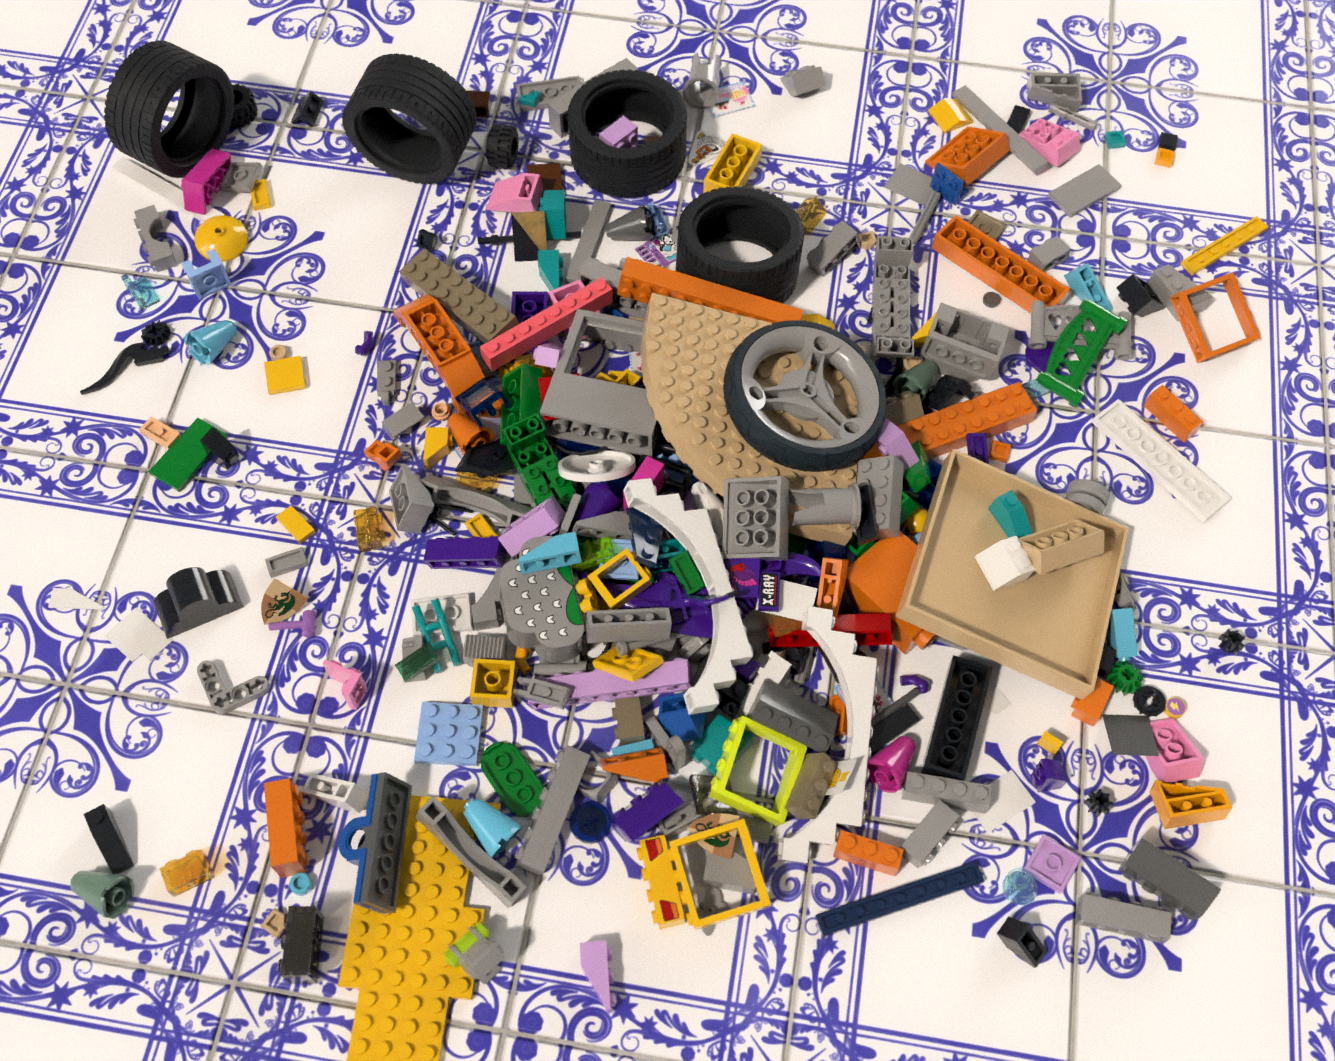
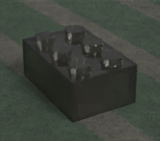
M289 906L288 913L284 915L286 933L281 939L283 958L279 959L278 972L290 984H317L324 916L316 906Z

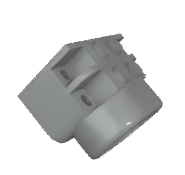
M941 302L927 334L921 354L925 360H931L937 365V373L957 377L962 382L966 381L967 383L975 382L979 379L986 380L991 377L1000 360L1010 328Z

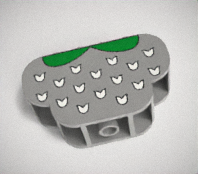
M553 536L535 537L526 541L520 549L519 558L553 538ZM518 559L511 560L501 568L499 573V596L509 640L520 648H535L537 655L550 663H559L575 658L582 648L583 633L586 631L585 613L581 612L580 608L582 598L579 593L577 594L576 584L578 580L577 576L573 575L574 564L522 575Z

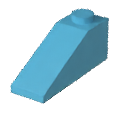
M1089 263L1079 266L1064 275L1070 289L1081 301L1084 298L1090 299L1108 311L1113 309Z
M576 532L556 535L520 557L518 562L521 574L582 563Z

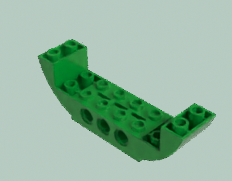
M535 413L502 429L510 456L534 504L538 506L551 496H554L563 510L567 512L573 494L576 491L570 480L559 475V461L545 438L546 428L538 414ZM560 529L552 534V536L559 535ZM576 535L581 560L601 551L602 539Z

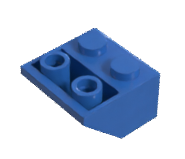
M686 692L661 697L658 718L667 736L671 738L676 734L682 742L702 739L706 712L689 715L683 696Z

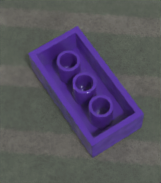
M512 291L511 313L516 316L519 324L549 307L548 291ZM548 340L544 341L539 345L547 344ZM538 346L510 362L535 363L533 354Z

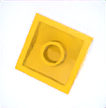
M943 98L928 109L929 114L944 134L973 123V120L957 99Z

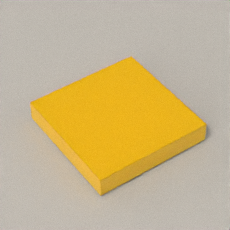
M301 355L264 362L269 395L306 389Z

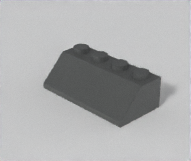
M764 679L747 715L748 718L820 753L827 752L835 735L838 720L837 714Z
M1144 838L1139 840L1130 849L1118 869L1125 878L1137 882L1146 892L1155 894L1161 898L1164 904L1176 908L1189 920L1196 921L1202 917L1222 890Z

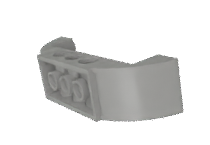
M877 236L872 283L871 348L875 357L911 359L914 356V339H910V262L913 254V238Z

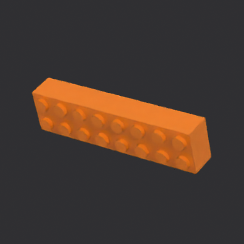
M955 215L935 234L932 249L1030 314L1033 301H1043L1045 307L1063 305L1066 302L1070 288L959 216Z

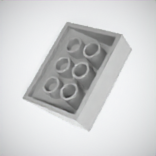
M782 476L724 479L723 559L788 560L790 480Z

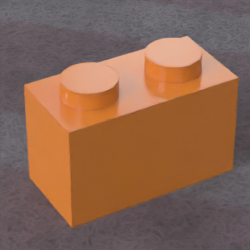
M1097 678L1092 693L1083 700L1074 698L1070 706L1073 708L1071 716L1094 727L1114 686Z

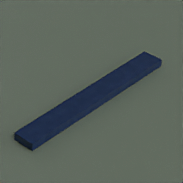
M975 861L816 914L815 919L822 937H826L983 884L985 881Z

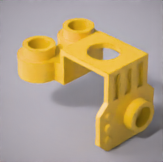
M589 578L579 580L576 584V589L579 595H583V601L580 602V608L583 613H587V611L611 610L607 603L597 596L596 590L593 588Z

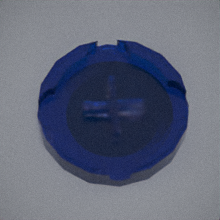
M587 801L576 806L569 820L570 829L574 837L587 844L598 843L605 839L612 825L608 809L595 801Z

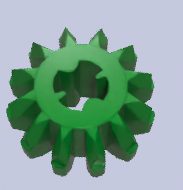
M1123 661L1122 664L1120 662L1114 664L1110 674L1107 676V680L1111 682L1110 685L1116 688L1115 693L1122 691L1123 696L1128 693L1132 695L1137 689L1141 688L1144 676L1139 675L1141 669L1134 668L1135 663L1128 665L1127 661Z

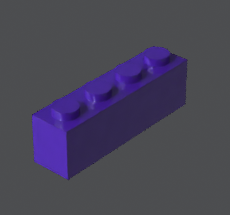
M490 536L489 538L454 537L453 539H428L423 560L431 569L502 568L506 549L497 536Z

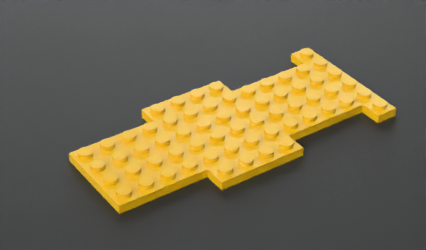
M411 795L396 913L380 914L353 904L338 987L360 989L346 1061H440L450 998L471 1001L473 998L475 979L469 977L461 965L455 968L447 964L443 954L449 949L450 945H453L469 931V927H473L477 922L484 925L486 911L485 909L464 907L470 871L416 818L417 811L431 797ZM435 797L449 810L461 828L475 842L476 834L463 814L465 811L463 807L469 800ZM486 802L501 812V803Z

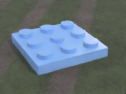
M422 702L414 762L420 764L477 766L484 706Z

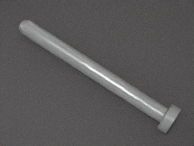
M670 632V639L643 640L629 643L620 641L617 642L616 648L618 654L624 656L631 650L688 635Z

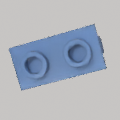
M653 202L648 203L647 206L650 211L647 213L649 217L652 216L654 221L655 235L653 236L656 238L670 233L661 207H657Z

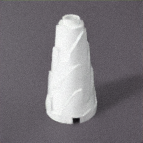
M696 482L691 490L697 509H707L708 515L712 519L713 531L718 538L719 550L722 552L724 503L717 494L712 492L707 483Z

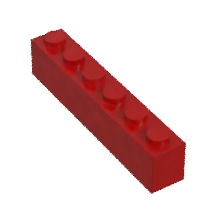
M892 613L837 615L834 627L831 630L855 634L854 640L857 641V646L892 645ZM770 616L768 628L770 647L820 646L808 631L802 630V621L782 616Z

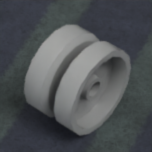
M1077 479L1069 483L1064 499L1104 516L1110 494L1106 487L1098 482Z

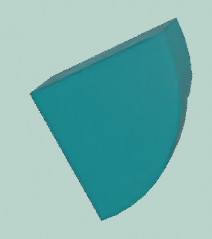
M532 91L530 94H523L518 99L519 103L535 107L540 97V92Z

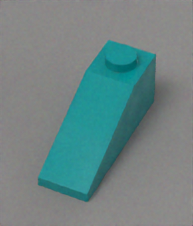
M1013 490L997 496L988 507L1008 538L1014 536L1021 538L1033 534L1024 506Z

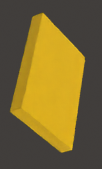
M614 647L593 660L592 663L596 669L635 682L663 664L664 660L663 656L640 648L628 651L627 655L620 656L617 648Z

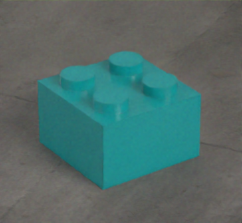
M544 190V196L540 197V211L545 212L546 239H566L565 190Z

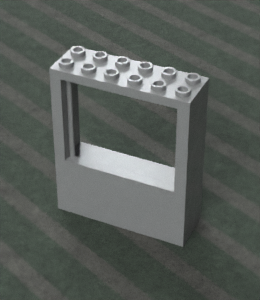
M577 309L540 410V419L546 428L545 436L599 447L606 446L608 449L638 455L653 456L661 426L654 418L653 408L650 407L646 397V389L570 374L583 336L641 347L643 321ZM544 415L559 419L544 420Z

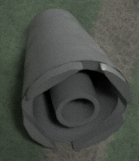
M641 205L608 223V227H606L607 237L612 240L654 239V221L652 216L649 217L647 213L650 211L648 206Z

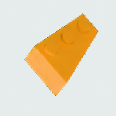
M1155 780L1149 791L1164 829L1224 820L1232 809V805L1223 788L1199 785L1190 787L1183 786V783L1167 784L1162 783L1160 780Z

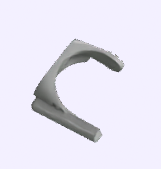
M592 750L589 755L602 768L600 759L603 758ZM606 771V778L599 787L593 790H584L578 787L577 791L581 795L583 794V796L601 803L616 786L618 774Z

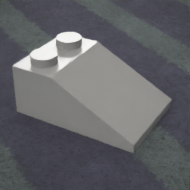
M402 464L389 489L396 527L398 531L419 534L422 527H425L429 514L434 510V503L429 491L406 464Z

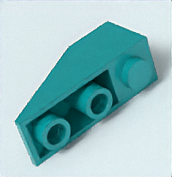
M538 250L539 276L549 291L562 287L563 285H560V282L563 281V271H560V268L563 267V257H560L559 250Z

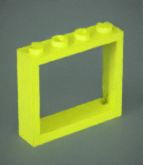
M742 715L733 720L732 725L729 726L730 734L722 746L724 752L722 758L717 762V773L710 783L712 786L709 797L759 820L773 823V826L776 827L785 823L788 813L785 805L802 767L808 746ZM744 729L790 751L772 811L725 790Z

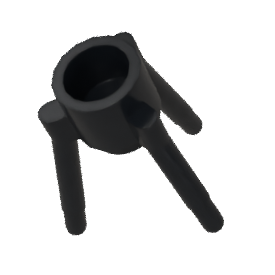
M434 503V510L429 514L427 520L433 521L445 531L455 536L456 533L435 517H439L443 509L473 513V510Z

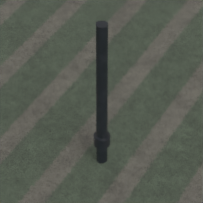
M581 231L566 232V239H579L581 237ZM491 235V237H477L478 244L499 245V243H512L513 235ZM546 239V240H563V239Z

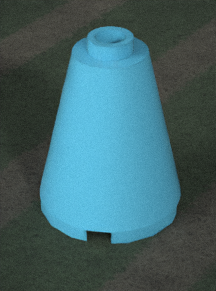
M223 320L187 333L184 341L186 345L189 344L191 348L189 350L190 354L199 363H207L209 365L233 339L237 328L232 321Z
M472 798L463 807L465 809L464 816L491 858L498 855L522 829L519 823L479 798L476 800Z

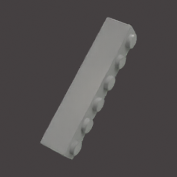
M569 745L559 749L555 757V761H557L556 766L551 768L547 776V780H549L547 788L544 787L539 796L541 803L539 807H535L531 818L534 819L532 825L527 827L523 835L525 839L523 847L520 846L516 852V866L538 876L544 873L589 760V754Z

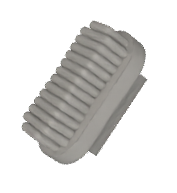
M692 637L678 651L683 656L682 658L688 660L691 657L692 662L697 664L710 652L711 644L708 642L711 639Z

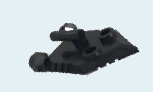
M499 438L496 441L467 449L455 471L475 473L479 478H486L516 469L507 446L500 444Z

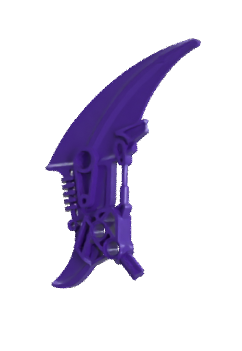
M788 552V560H762L761 571L780 572V578L790 575H810L819 578L821 576L819 564L812 558L801 554ZM583 571L577 572L580 580L588 578V575ZM662 572L659 576L655 577V580L659 583H653L618 610L664 608L659 590L677 584L679 585L682 597L687 595L675 575ZM601 580L614 599L633 586ZM706 586L690 594L709 596ZM670 589L663 593L667 602L678 599L676 589ZM596 590V594H597L601 599H603L602 596L599 594V592ZM735 599L737 606L741 610V619H744L745 615H748L754 609V606L756 607L758 599ZM711 605L703 607L689 606L686 608L689 619L671 624V632L712 639L713 617ZM681 608L670 610L671 620L675 621L684 617Z

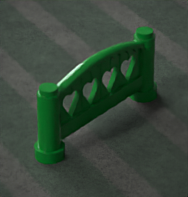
M1085 298L1079 305L1081 312L1070 321L1056 340L1049 356L1046 371H1040L1035 379L1038 381V384L1067 400L1068 404L1074 408L1085 393L1078 388L1110 333L1113 332L1118 335L1128 320L1123 316L1118 317L1090 299L1087 300ZM1085 319L1091 320L1096 331H1083L1081 329V325L1085 324ZM1077 333L1082 334L1088 346H1075L1072 343L1076 339ZM1072 348L1079 360H1065L1064 354L1068 353L1067 349ZM1060 362L1066 365L1070 375H1057L1055 373V369L1059 368Z

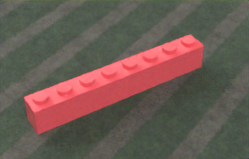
M602 277L480 346L482 360L491 371L498 369L571 327L577 309L597 312L612 303V288Z

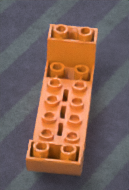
M426 294L393 311L394 317L401 327L406 326L450 391L452 403L458 413L467 415L477 410V404L489 396L491 391L470 347L437 299Z

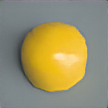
M917 507L907 518L903 528H906L911 535L921 532L928 511Z

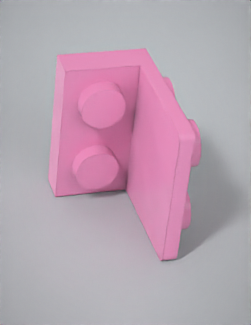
M324 660L323 665L329 677L343 683L342 694L349 708L357 711L368 691L361 672L352 667L347 669L335 660L331 662Z

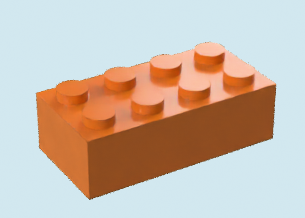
M290 778L264 783L271 867L280 878L294 876L297 873H307L306 866L309 865V856L304 850V845L307 844L306 832H303L302 824H305V815L300 809V804H303L302 792L298 791L297 784L294 785Z

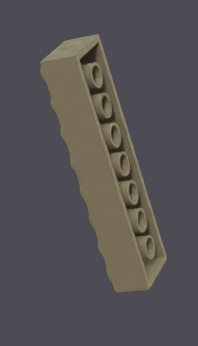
M425 248L399 271L409 287L421 296L429 294L434 299H437L448 317L484 344L519 325L514 314Z

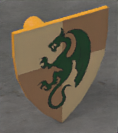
M274 578L265 591L261 603V615L264 625L280 622L291 617L304 605L308 598Z
M723 813L706 815L687 826V829L693 835L738 821L740 816ZM737 830L698 841L697 843L712 854L731 859Z

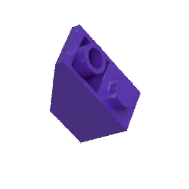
M1046 758L1039 761L1031 774V782L1033 786H1036L1037 792L1061 789L1067 781L1061 762Z

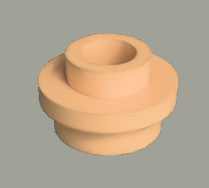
M437 403L433 406L431 413L434 419L442 421L449 417L450 409L444 403Z

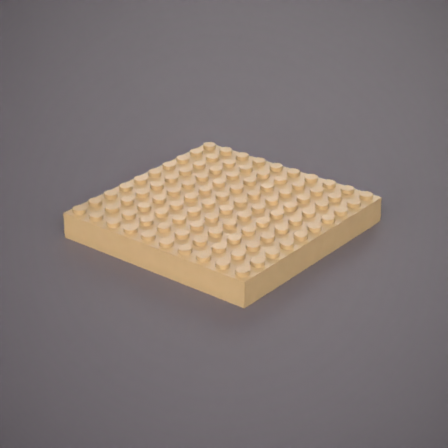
M952 449L943 462L895 617L1083 700L1095 688L1129 527L956 449ZM1013 490L1024 506L1032 533L1076 519L1104 531V553L1096 555L1094 558L1081 560L1076 564L1067 565L1062 569L1049 571L1047 574H1038L1034 571L1026 581L995 591L992 590L975 559L977 554L1008 538L988 507L997 496Z

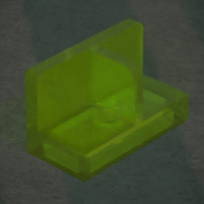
M606 536L592 542L585 540V544L579 546L582 563L573 564V568L577 571H582L612 559L615 553L610 537Z

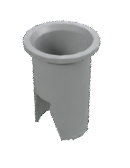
M698 52L692 57L689 80L684 84L682 93L685 101L694 108L708 109L718 102L720 91L717 84L722 60L718 54L711 60L710 65L700 64ZM699 82H707L709 87L699 86Z
M851 483L848 488L789 490V503L806 508L794 512L792 526L850 524L853 529L859 527L861 497L857 483Z

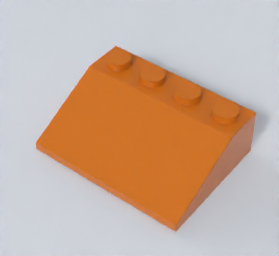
M967 126L925 160V163L934 170L936 164L940 163L963 180V186H968L1010 151L1007 135L1004 132Z

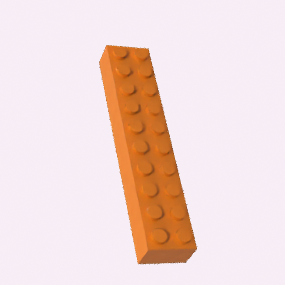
M626 257L617 295L631 298L644 304H648L651 294L655 293L770 323L789 320L801 321L803 310L630 257Z
M1019 381L977 396L971 400H966L899 424L897 427L904 432L910 444L917 440L920 442L927 455V460L949 453L952 449L957 450L967 446L966 434L986 433V438H990L1032 423L1038 410ZM878 441L865 454L864 459L883 457L878 449L880 446Z

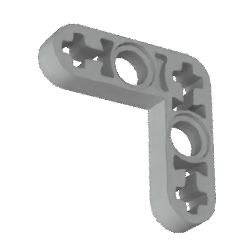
M206 660L197 666V674L210 705L217 714H226L266 695L270 691V684L263 676H256L226 690L213 662ZM207 667L212 676L211 678H208L205 673V668ZM218 683L220 686L217 691H209L211 684ZM258 683H261L263 687L260 690L257 688ZM249 687L252 689L253 694L248 690ZM245 691L246 696L243 699L238 700L235 698L237 692ZM229 696H231L232 700L234 701L233 703L230 702V699L228 698ZM220 701L224 702L222 708L219 706Z
M654 716L645 720L644 725L657 746L662 747L666 759L674 770L684 766L686 748L679 736L675 734L669 738Z

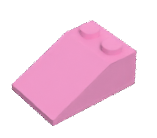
M1174 718L1149 722L1159 756H1146L1156 778L1162 781V783L1168 784L1200 777L1204 758Z

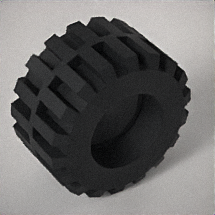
M240 84L232 85L234 91V112L231 127H234V129L251 124V121H254L258 115V108L253 93L249 88H246L244 85L240 86Z
M496 123L492 125L486 144V157L490 166L511 169L515 164L519 147V136L515 126Z

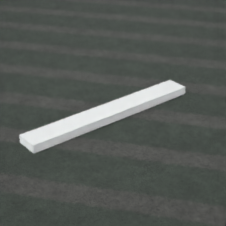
M121 157L111 167L113 172L201 222L213 216L225 215L209 205L205 207L207 209L205 215L186 211L184 208L183 190L124 157Z

